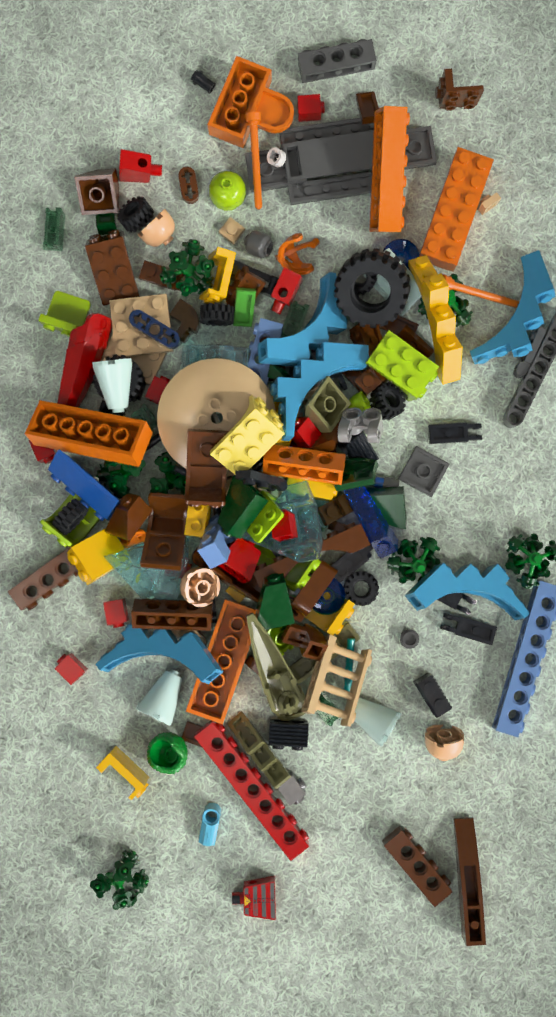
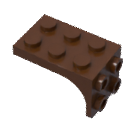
M119 229L108 231V234L104 236L100 234L91 235L85 244L103 306L109 305V300L140 297L125 244L124 231L119 232Z
M188 429L185 504L192 507L209 505L212 508H219L225 505L227 468L210 455V450L229 431Z
M149 493V507L153 511L148 519L140 561L141 567L181 570L187 535H184L188 504L184 503V495Z

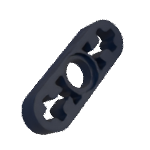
M134 310L129 315V322L135 329L166 348L175 349L180 345V337L176 331L145 312ZM141 315L142 320L147 323L146 327L141 322L135 324L134 317ZM152 325L160 326L158 334L153 335L150 333L149 329ZM164 330H167L165 332L167 336L172 337L174 335L175 343L171 342L168 344L167 338L163 336Z

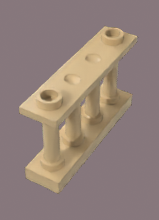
M326 635L328 647L321 660L315 663L301 712L315 714V711L319 710L342 718L341 726L351 727L356 718L355 709L367 667L372 662V650H361V654L337 646V637ZM336 653L358 661L356 671L352 672L333 665L330 662L332 654ZM331 672L353 680L350 692L327 684L325 681L326 673ZM326 691L347 699L345 709L341 710L321 703L319 700L321 692Z

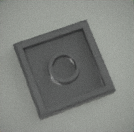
M415 446L398 479L432 497L450 464Z

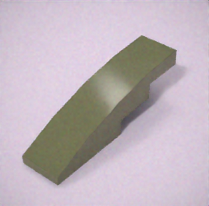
M350 622L343 626L338 635H333L337 637V646L346 649L347 638H355V642L361 638ZM332 654L331 660H333L339 654ZM302 656L289 666L298 684L312 675L316 660Z
M242 711L227 723L247 754L252 757L275 789L292 777Z

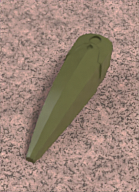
M254 613L248 614L247 623L253 654L263 691L267 695L271 711L282 721H289L303 716L305 713L301 712L305 694L301 686L298 685L269 633Z

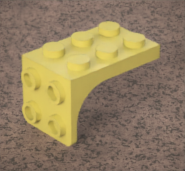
M251 395L249 397V407L243 417L210 450V455L233 474H236L238 470H249L285 434L282 427L283 423L279 419L280 415L274 409L269 410L266 407V403L260 397L255 398Z

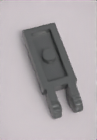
M540 326L535 331H531L529 340L533 351L520 357L522 361L515 366L514 377L519 379L527 374L547 331L545 328Z

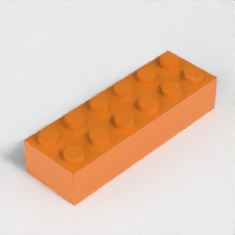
M383 106L374 111L369 232H401V228L404 227V216H402V208L405 207L403 188L406 187L404 167L407 166L408 161L407 155H405V146L408 145L409 136L406 134V126L409 125L410 121L407 107Z
M460 147L457 148L419 257L427 255L432 265L451 272L455 270L494 159Z
M39 400L25 431V435L36 446L55 450L60 449L69 453L136 467L140 466L153 433L148 423L144 420Z
M227 598L224 600L208 646L209 652L224 672L209 684L201 682L197 677L186 712L223 724L251 645L247 615L250 613L255 615V608Z

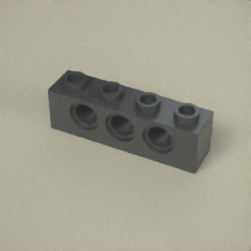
M360 39L354 43H341L333 47L324 46L318 50H304L298 53V66L302 83L374 70L377 61L372 39ZM352 55H357L358 58H353V57H351V56H352ZM337 58V59H339L340 61L336 62V61H333V59ZM315 62H320V63H322V64H321V65H316V64H314V63H315Z

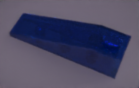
M362 486L343 490L379 558L382 559L398 551L399 540L366 488Z

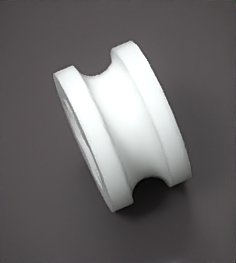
M274 147L269 150L267 161L275 167H281L286 161V154L283 150ZM276 154H279V157L276 158L277 161H275L274 157H277Z

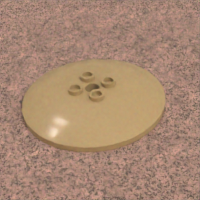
M205 359L192 363L180 370L165 387L157 410L159 435L170 456L186 469L188 429L230 431L247 411L251 395L255 398L260 397L266 403V407L269 410L274 409L276 411L272 395L264 381L248 367L227 359ZM215 412H219L223 416V420L219 424L211 421V415ZM227 469L226 477L233 476L234 474Z

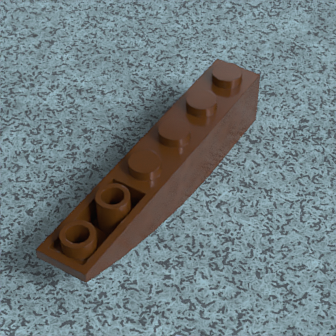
M453 818L462 938L466 946L486 945L482 884L474 818Z

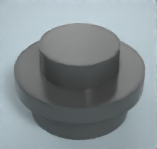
M407 629L401 633L400 643L407 649L415 648L419 643V635L416 631Z

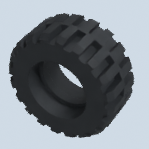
M374 248L373 251L364 249L361 253L356 252L340 269L334 284L336 287L334 297L337 298V307L342 308V315L344 317L348 315L350 317L349 321L353 324L357 321L360 323L359 326L364 328L366 324L370 325V328H376L377 324L383 327L388 324V321L393 322L397 319L398 314H401L404 310L410 293V277L406 273L407 268L405 265L399 263L400 259L397 256L394 258L390 256L391 252L385 250V253H382L378 248ZM369 272L383 276L390 285L389 297L387 300L377 304L363 301L357 295L354 288L356 279L361 274Z

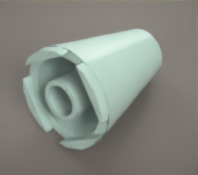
M132 359L92 362V367L107 408L112 409L113 413L125 412L124 408H127L129 403Z
M173 669L165 671L139 702L136 710L170 726L173 722L183 681L180 677L181 673Z
M359 697L355 709V722L382 747L402 713Z

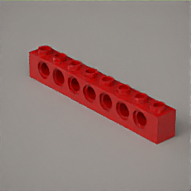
M209 721L200 730L195 732V739L288 859L292 861L309 847L308 834L303 828L300 830L297 827V820L291 813L287 814L280 798L276 799L272 794L274 791L267 782L263 783L256 767L252 768L248 763L250 760L244 752H239L236 748L238 745L233 737H228L224 731L226 729L223 724ZM216 737L221 738L223 741L219 746L214 745L212 742ZM232 753L235 758L232 761H227L224 755ZM242 768L247 773L244 776H239L236 771ZM256 784L259 788L257 791L252 792L248 789V786ZM262 800H269L270 805L263 807L260 802ZM275 815H280L282 820L274 822L272 818ZM286 831H293L294 835L286 837L284 833Z

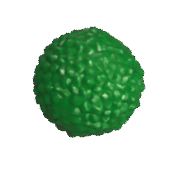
M172 732L159 733L149 742L147 749L148 764L160 773L175 774L186 765V760L188 759V749L184 739Z

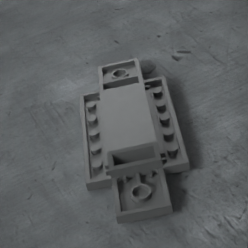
M361 118L293 127L280 132L282 148L279 149L283 150L286 154V161L281 167H275L268 163L267 154L269 150L259 151L261 191L288 187L290 205L371 193L372 172L307 181V178L372 169L374 123L362 125ZM431 126L406 129L409 141L408 145L405 146V155H407L408 161L404 170L436 165L437 159ZM250 152L245 153L250 192L253 193L252 153ZM276 154L277 157H274L275 161H277L276 158L279 157V154Z

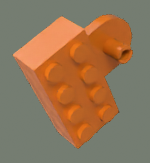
M236 56L207 124L209 135L244 148L250 134V126H248L245 119V113L260 112L261 122H259L258 128L269 133H280L290 127L294 118V107L288 97L269 89L272 82L271 69Z

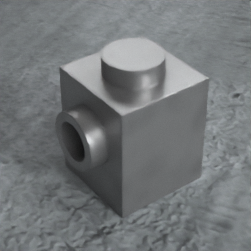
M293 771L289 773L292 777L278 788L289 806L293 803L297 805L304 800L306 795L305 788L307 787L302 778H297Z

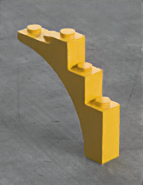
M427 255L408 260V267L417 283L428 316L434 346L435 364L439 366L436 371L438 373L437 376L442 385L460 380L463 347L455 335L456 316L448 304L449 285L442 273H437Z

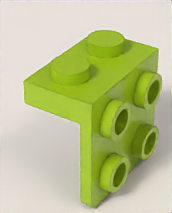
M55 291L47 315L40 314L38 321L43 325L44 329L52 332L57 330L62 335L70 337L73 329L85 323L91 304L88 300L61 291Z
M264 490L260 493L268 500V503L247 530L257 543H261L284 516V513L277 506L280 501Z

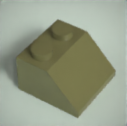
M326 376L307 402L305 417H309L321 433L332 432L341 419L343 411L348 409L351 403L332 379Z

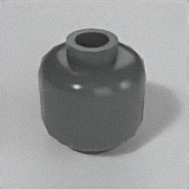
M254 230L245 237V249L250 255L262 259L269 256L272 252L273 242L268 234Z

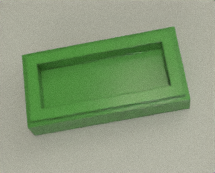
M236 287L233 326L252 327L256 289Z

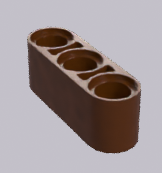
M323 559L317 569L311 574L309 581L291 603V606L305 616L310 613L338 572L337 569Z

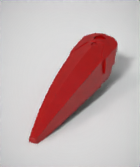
M91 313L87 316L82 326L71 331L68 349H66L57 404L79 408L93 381V375H95L92 362L101 361L103 352L108 344L112 329V321L109 317L99 313Z

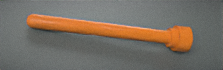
M248 112L245 113V119L248 126H250L255 208L260 210L262 208L258 126L259 122H261V113Z
M443 274L449 285V290H456L514 308L518 307V300L457 283L451 276Z

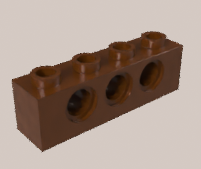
M71 547L8 591L21 611L26 609L28 611L32 610L38 605L37 601L42 597L45 600L54 594L53 589L58 586L62 588L70 582L68 579L71 576H79L77 568L69 562L67 552ZM63 563L69 566V571L66 574L61 571ZM48 574L53 577L51 585H48L45 581ZM32 586L37 588L36 596H32L30 593Z
M134 599L131 611L132 628L211 631L213 601L208 606L196 607L186 600Z
M398 826L382 840L383 845L431 904L436 907L453 892L449 886L452 883L445 874L442 876L437 871L439 867L432 858L428 860L425 857L426 851L419 843L415 845L412 841L414 837L407 828L403 830L401 826ZM404 846L411 847L407 853L401 852V849ZM417 861L423 862V865L420 868L414 867V864ZM429 877H436L434 882H426Z

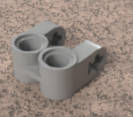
M348 408L343 411L338 427V441L349 443L352 435H357L364 431L367 434L368 443H379L383 431L381 411L377 408H369L363 412L358 408Z

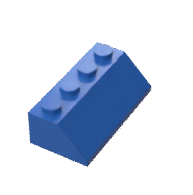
M59 449L48 468L52 473L50 477L57 483L62 481L66 485L65 490L72 496L77 494L81 498L79 502L86 508L91 506L96 511L94 515L101 521L104 519L110 521L121 500Z

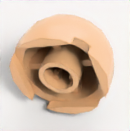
M163 209L138 233V236L147 245L152 247H158L161 244L166 246L173 240L171 235L175 231L174 220L166 209Z
M192 568L181 579V595L187 602L196 607L208 606L212 603L214 597H217L219 594V578L208 568Z
M443 725L428 727L425 732V747L432 756L441 761H448L460 754L464 745V733L456 726H452V729H441Z

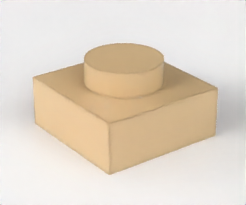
M497 192L492 196L489 194L480 201L481 205L478 210L482 215L499 203L501 200Z
M230 217L219 230V234L234 245L245 231V228Z

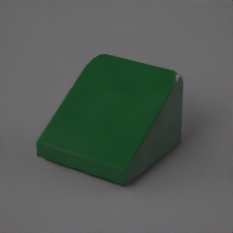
M115 213L96 214L98 234L107 235L108 231L117 229Z
M269 365L268 378L276 380L277 377L292 378L281 366Z

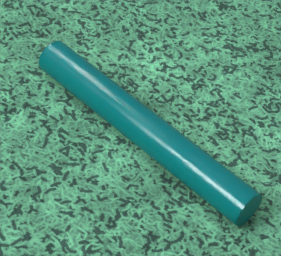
M347 638V649L354 651L355 638ZM346 657V670L353 672V659ZM344 678V690L350 692L352 680Z

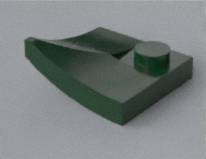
M345 458L342 485L334 484L336 491L375 484L376 471L379 466L377 460Z

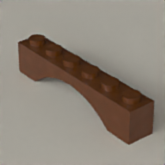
M355 522L344 526L345 530L340 533L335 530L326 534L327 538L322 541L317 538L309 542L310 546L302 549L300 546L291 550L292 554L284 557V554L274 558V563L267 565L265 562L256 566L254 576L260 589L262 588L264 577L274 573H284V577H286L296 564L312 554L328 550L354 553L369 546L370 542L361 523L356 525Z

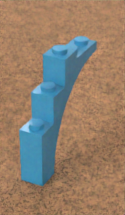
M539 250L521 257L524 270V286L521 300L507 325L485 344L470 351L475 365L478 363L484 364L494 357L505 356L510 351H512L514 357H522L533 351L526 330H534L544 324L538 304L549 302L552 298L556 297L553 284Z
M329 272L320 279L318 304L311 320L304 329L288 337L266 338L258 344L259 363L294 367L301 359L310 360V350H317L323 342H329V334L337 335L347 329V318L342 315V310H339L337 307V298L334 297L336 273Z
M323 342L316 350V360L301 359L294 366V378L277 377L271 384L270 394L273 395V402H281L278 406V414L281 415L282 427L285 433L281 437V441H290L294 437L295 421L299 407L309 390L326 376L348 370H363L367 366L366 361L369 358V345Z
M442 563L434 566L404 595L417 611L427 608L435 600L447 594L468 593L494 602L514 620L524 619L530 614L525 604L506 585L510 578L506 574L505 569L499 564L487 567L480 574L479 570L470 563L461 566L453 574L451 568Z
M132 623L128 624L121 633L125 640L119 641L113 650L102 655L96 663L99 670L109 672L121 663L133 658L161 655L180 661L192 670L201 682L206 684L211 683L224 672L197 634L192 632L186 633L178 641L170 629H156L151 636L147 629L132 628Z

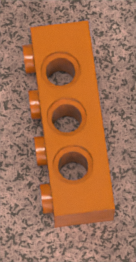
M273 445L264 454L263 473L342 485L346 454Z

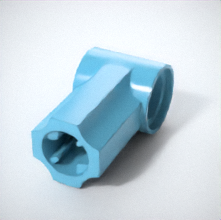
M216 803L207 804L202 815L198 843L204 846H215L221 816V808ZM213 811L217 816L209 817L207 812Z

